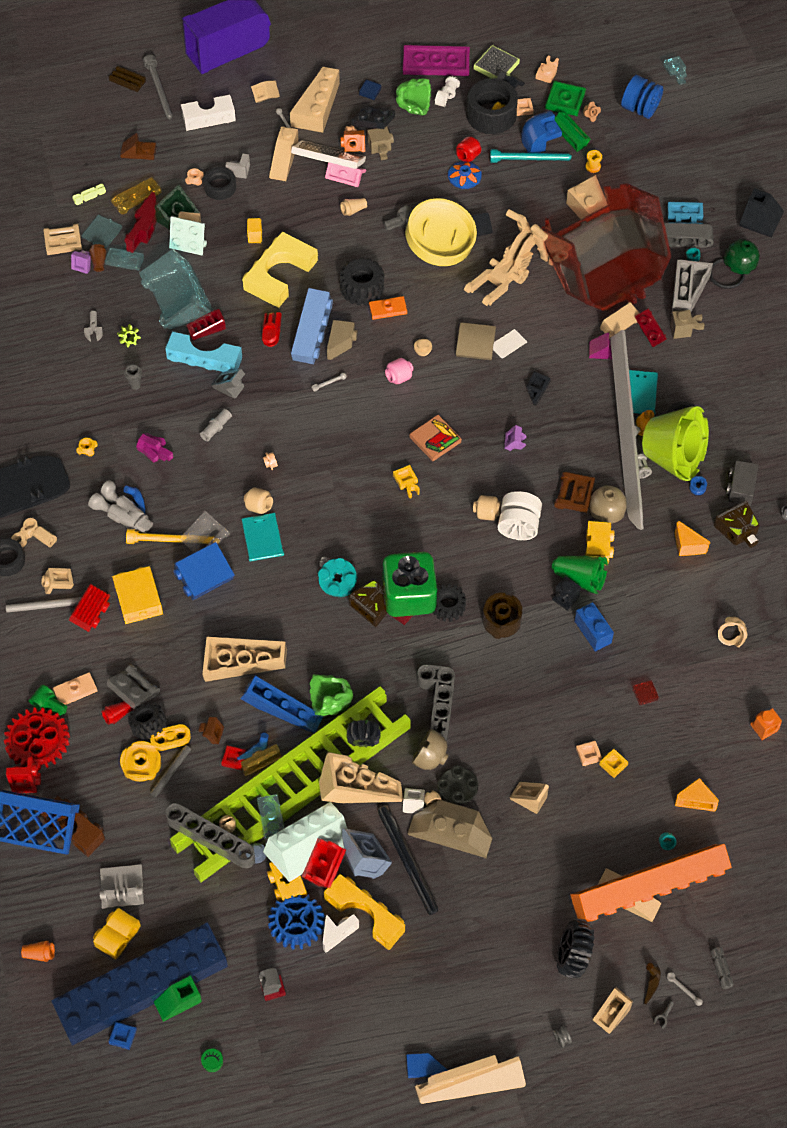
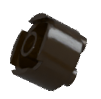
M500 592L491 595L486 600L483 608V626L494 638L510 637L520 629L523 608L519 599L513 595L510 596Z

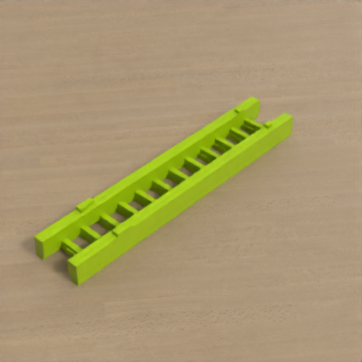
M380 686L201 817L218 825L223 816L230 815L235 819V829L240 833L238 838L250 845L256 843L321 795L320 777L311 782L298 767L309 759L315 768L322 773L324 763L316 753L325 748L328 753L342 755L332 743L339 736L354 751L348 757L352 758V762L361 765L410 729V719L405 714L394 723L389 720L379 708L387 702V695ZM372 713L385 728L381 732L379 743L367 748L349 744L346 737L348 724L353 721L364 720ZM291 771L306 786L297 794L282 779ZM274 783H277L290 798L281 806L266 791ZM259 794L273 810L264 818L250 804V801ZM243 806L257 822L247 831L233 815ZM192 823L188 828H195L198 824ZM180 832L170 838L171 846L177 854L194 843V846L201 855L207 858L206 861L194 869V874L200 882H203L230 862L217 853L212 855L208 848ZM227 843L224 845V848H230L233 844Z

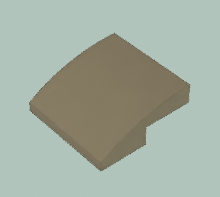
M460 323L456 356L492 360L496 326Z

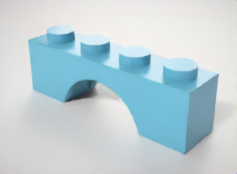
M172 332L166 346L167 359L173 362L186 363L190 366L203 367L208 370L221 372L237 370L242 360L241 347L224 343L216 350L201 351L191 344L189 335Z

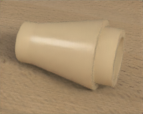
M365 198L345 199L341 202L340 208L343 215L351 216L367 208V201Z

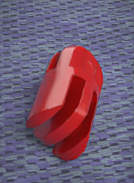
M276 312V317L274 313H269V316L267 313L264 314L261 337L264 345L267 347H273L279 341L282 320L280 312Z

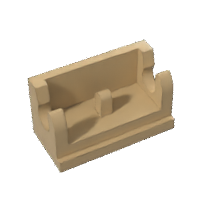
M630 302L604 319L600 329L604 333L609 332V338H611L621 330L627 329L634 323L636 324L635 316L640 313Z

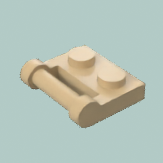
M78 224L56 229L44 228L47 255L82 250Z

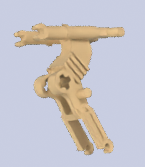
M510 209L507 211L506 216L517 221L520 234L512 245L506 247L505 254L500 262L494 258L491 259L490 265L495 267L494 269H486L464 288V291L467 293H473L487 280L495 284L497 288L482 301L486 306H491L495 300L508 290V284L514 280L522 284L529 274V270L526 268L529 266L533 255L530 250L535 244L538 247L537 250L540 252L541 259L544 261H548L551 252L547 247L546 239L548 235L537 224L530 228L525 216Z

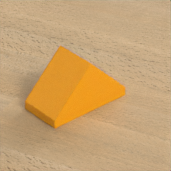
M678 521L675 529V539L679 556L706 554L710 541Z
M699 778L677 794L675 806L716 811L719 800Z

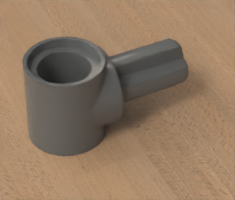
M410 206L400 208L397 217L384 221L385 229L391 230L398 226L406 228L408 219L413 211Z

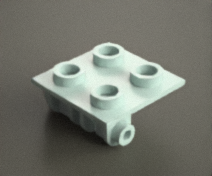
M171 216L169 248L203 255V247H206L207 240H204L205 224Z

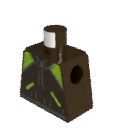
M747 501L716 516L714 527L733 545H738L745 541L749 548H752L758 544L759 540L755 535L758 533L759 522Z
M372 580L349 595V606L375 628L386 616L387 611L383 585L381 586L377 581Z

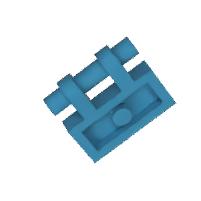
M668 202V220H675V222L668 223H687L681 222V220H690V223L687 224H703L697 223V221H703V203Z

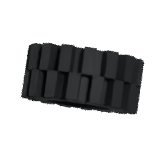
M443 584L441 589L437 587V604L433 612L434 616L437 614L439 620L443 617L445 622L446 618H449V622H452L453 618L457 620L459 615L462 617L463 611L465 612L466 608L465 593H462V589L459 588L457 590L456 585L451 588V584H447V587ZM445 598H451L455 600L456 604L453 607L447 608L442 606L441 601Z
M148 702L146 706L141 704L140 708L135 707V712L131 711L130 716H128V724L136 738L141 737V739H145L147 736L150 739L151 735L157 736V732L161 733L163 731L162 728L166 727L167 720L160 705L156 703L151 705Z

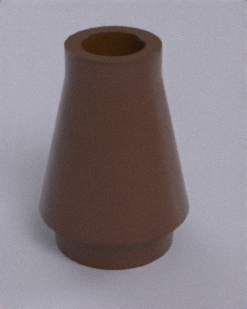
M101 244L92 245L89 252L93 269L96 272H101L104 270L107 250Z

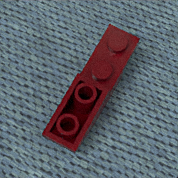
M151 192L148 198L144 199L140 209L138 208L135 212L136 222L131 232L127 233L125 237L128 252L133 253L141 242L148 244L154 233L157 222V205L154 192Z

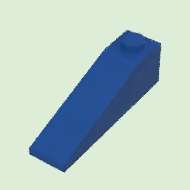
M257 676L249 682L240 698L261 711L312 733L316 732L324 717L315 715L313 709Z

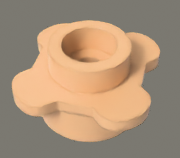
M190 169L187 172L188 177L185 179V182L187 184L201 185L204 173L199 169Z

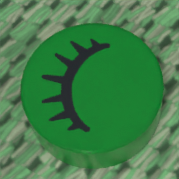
M217 1049L206 1050L201 1057L203 1068L208 1072L218 1071L223 1065L221 1052Z

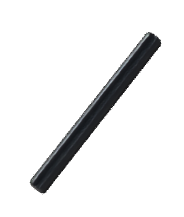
M384 805L378 808V814L429 915L437 913L438 906L388 806Z

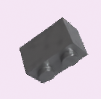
M736 461L735 467L730 468L729 478L732 479V482L728 483L726 494H730L728 502L740 504L747 501L751 506L758 464Z

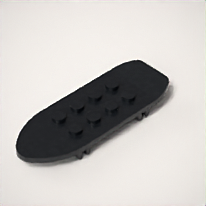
M25 456L24 461L18 459L16 464L1 468L0 518L54 500L67 492L70 488V481L61 460L53 456H38L30 459L28 456Z

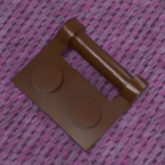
M563 472L558 499L555 500L554 506L557 509L566 508L587 513L595 478ZM574 482L571 500H566L569 483Z

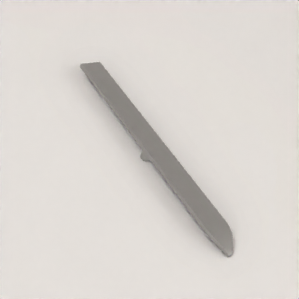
M621 330L612 336L610 340L625 497L629 520L636 528L642 530L644 529L636 447V436L640 432V427L634 426L625 331Z

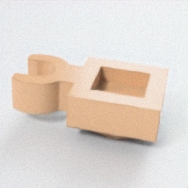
M547 56L546 64L541 63L536 73V79L552 83L557 73L559 59L556 58L554 62H551L550 56Z

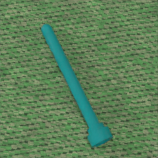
M490 149V163H497L501 160L569 161L572 158L570 154L501 153L498 149Z

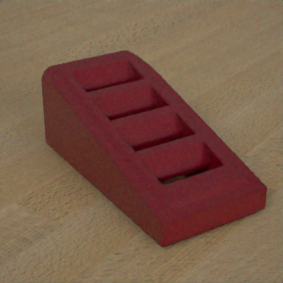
M216 309L187 324L186 328L193 341L225 330L226 325L220 309Z

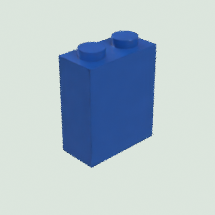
M216 542L176 562L175 570H173L177 580H181L184 584V593L187 597L190 596L192 600L233 580L235 576Z

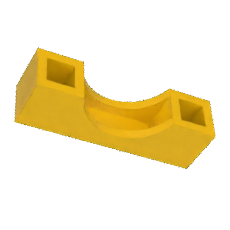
M340 874L333 881L331 888L325 890L324 900L339 912L350 908L366 911L374 921L373 938L390 950L405 932L404 920L400 916L392 915L388 912V908L383 903L374 901L368 891L365 889L360 890L356 887L355 882L351 878H345Z

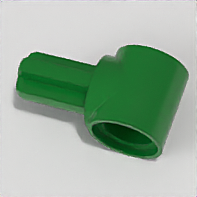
M41 685L29 699L30 704L36 707L37 710L40 711L42 707L45 710L51 709L53 712L59 713L60 716L64 715L68 708L65 704L56 700L54 692L45 685Z

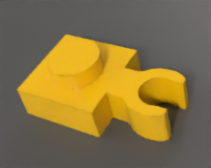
M410 465L393 471V477L401 490L406 488L409 498H412L411 491H416L418 495L420 494L419 487L415 485L418 483V479Z

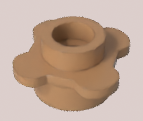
M592 101L583 110L584 116L590 118L591 122H594L601 112V108L597 107Z

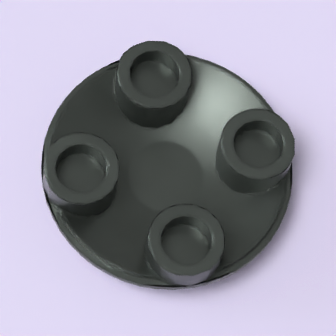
M455 765L452 769L444 772L438 781V791L441 797L452 804H465L471 801L478 792L479 784L476 776L470 770L460 765Z

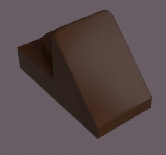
M138 133L123 142L120 157L154 160L157 148L156 143L139 142Z

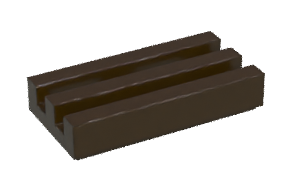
M117 66L116 71H113L112 75L109 76V81L138 92L146 82V77Z

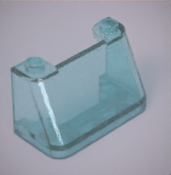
M174 249L139 272L142 278L141 284L145 289L149 288L153 292L160 306L162 314L160 315L161 319L159 322L165 329H173L185 325L213 311L192 266Z

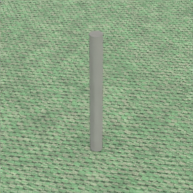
M82 597L6 605V612L78 605Z

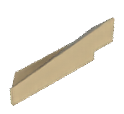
M493 1055L435 1074L428 1078V1082L416 1085L415 1089L420 1103L424 1104L525 1087V1079L519 1056L498 1064L496 1056Z

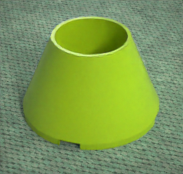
M691 406L651 418L643 434L642 446L644 455L680 480L690 481L698 474L699 469L697 467L700 461H704L708 446L709 429L708 420L702 414L704 410L698 406Z

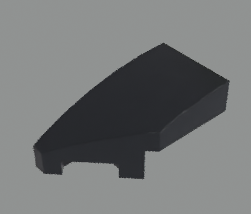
M503 71L497 77V79L510 83L514 88L518 85L522 87L525 84L519 78Z
M535 371L526 388L533 405L536 406L549 386L551 378Z

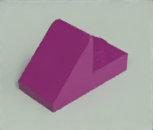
M609 332L589 342V358L612 359Z

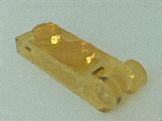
M151 177L114 196L111 202L115 207H118L117 210L120 214H125L129 209L142 203L146 197L148 198L151 192H154L155 196L162 192L160 186Z

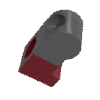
M276 968L266 969L259 973L265 1001L286 995L281 975H278Z

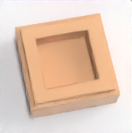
M531 98L518 99L517 116L533 114Z
M596 741L576 746L582 766L602 760Z

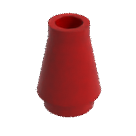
M124 701L105 706V709L102 710V716L108 725L115 724L126 714L133 711V708Z

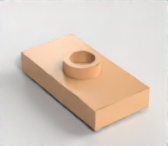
M87 673L53 687V691L57 700L66 705L97 692V688L90 673Z

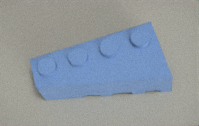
M308 288L291 352L294 361L314 365L315 359L319 358V347L324 339V331L328 324L333 299H331L329 292Z

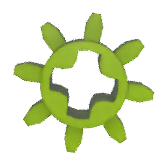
M131 324L125 328L121 326V332L117 333L118 336L122 337L119 342L121 344L126 342L127 347L130 344L137 345L136 340L141 338L136 334L139 331L136 327L132 330ZM127 333H130V338L127 337Z

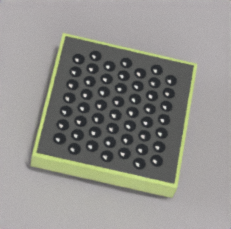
M492 45L474 64V70L491 79H497L501 71L510 74L519 64L520 59Z

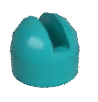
M697 248L688 249L686 252L687 260L698 262L701 257L700 250Z
M664 832L659 837V844L664 850H671L676 846L677 840L672 833Z

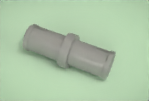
M223 409L216 418H212L209 421V425L200 433L203 440L208 442L217 432L223 429V425L232 417L227 409Z

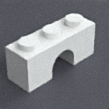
M230 95L214 98V107L208 110L200 108L197 101L181 104L186 131L236 121Z

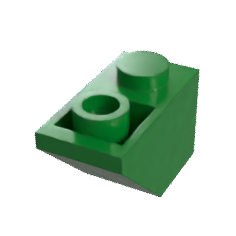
M189 976L171 985L154 1001V1004L164 1022L201 1003L202 1000L192 977Z

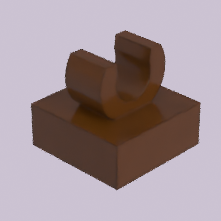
M209 717L207 724L200 723L198 731L203 732L202 736L206 737L211 744H219L224 726L217 717Z

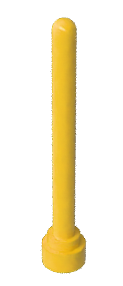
M127 529L126 533L127 544H135V542L218 543V538L212 536L139 533L135 529Z

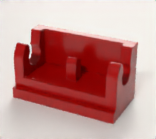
M318 838L301 877L317 886L331 888L346 849L331 841L326 842Z

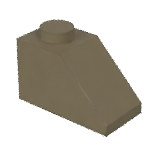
M333 320L327 346L328 360H332L352 348L353 341L357 340L358 330H355V323Z

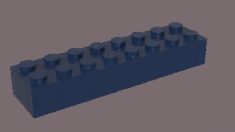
M207 922L51 1001L73 1046L114 1025L115 1022H120L154 1005V1001L171 985L189 976L192 977L194 983H197L227 968V960Z

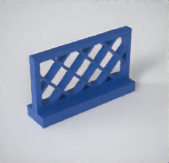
M1 790L0 827L5 824L10 833L5 837L0 836V841L67 855L70 850L75 813H79L80 804ZM4 804L9 805L13 811L7 818L2 812ZM24 808L28 809L32 815L26 821L23 820L19 813ZM43 812H46L51 819L45 825L38 818ZM14 816L21 823L15 830H13L8 822ZM61 816H67V826L62 829L57 819ZM34 819L39 829L32 834L27 824ZM52 823L59 831L53 837L45 829ZM22 828H24L29 836L24 841L20 840L16 834ZM41 831L47 838V841L43 844H39L35 839V836ZM60 835L64 839L63 849L58 848L53 841Z

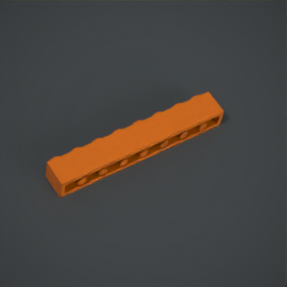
M713 844L570 895L577 919H585L586 922L597 920L600 914L610 915L616 913L617 908H631L635 906L637 901L647 902L653 900L654 895L659 894V896L670 894L672 893L671 889L676 887L678 890L690 886L689 883L693 881L695 883L707 881V877L713 875V877L724 875L725 870L732 868L725 844Z

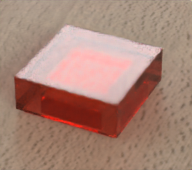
M652 680L633 686V691L639 705L659 699Z

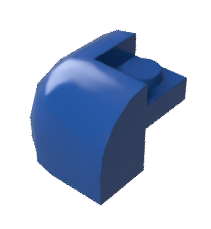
M549 110L537 114L526 120L522 129L521 140L528 153L546 151L547 141L562 136V131L554 120L555 115L552 111Z

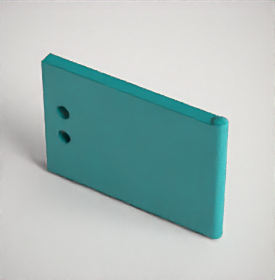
M629 370L633 413L642 414L644 411L652 410L655 415L658 373Z
M275 513L242 519L249 561L284 556Z

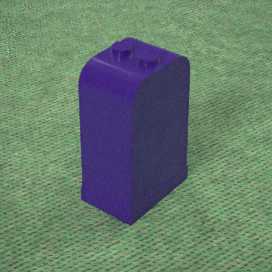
M227 0L195 14L183 17L186 55L201 74L207 73L211 69L263 47L270 37L269 26L271 23L269 17L256 0Z

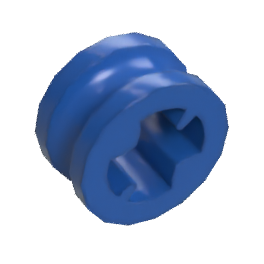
M701 476L693 477L689 486L690 491L695 495L704 494L707 487L706 479ZM696 483L700 484V488L696 487Z

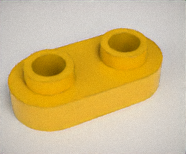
M179 724L163 728V731L161 733L157 732L155 737L151 735L150 741L158 751H164L186 745L191 739V734L187 726ZM179 735H184L182 739L177 738ZM164 740V743L159 744L158 741Z

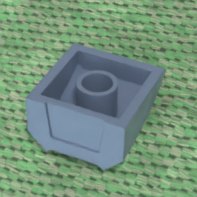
M342 829L346 858L354 876L359 875L374 879L383 875L392 861L375 835Z

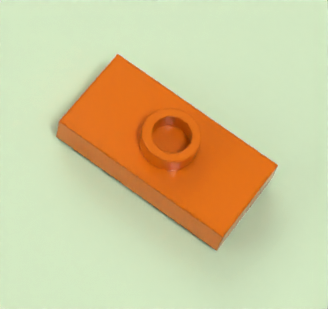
M404 296L369 302L372 320L407 314Z

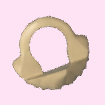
M727 617L725 623L718 629L719 640L725 645L740 647L747 638L745 623L738 617ZM737 625L740 635L732 640L724 639L722 636L723 629L727 626Z

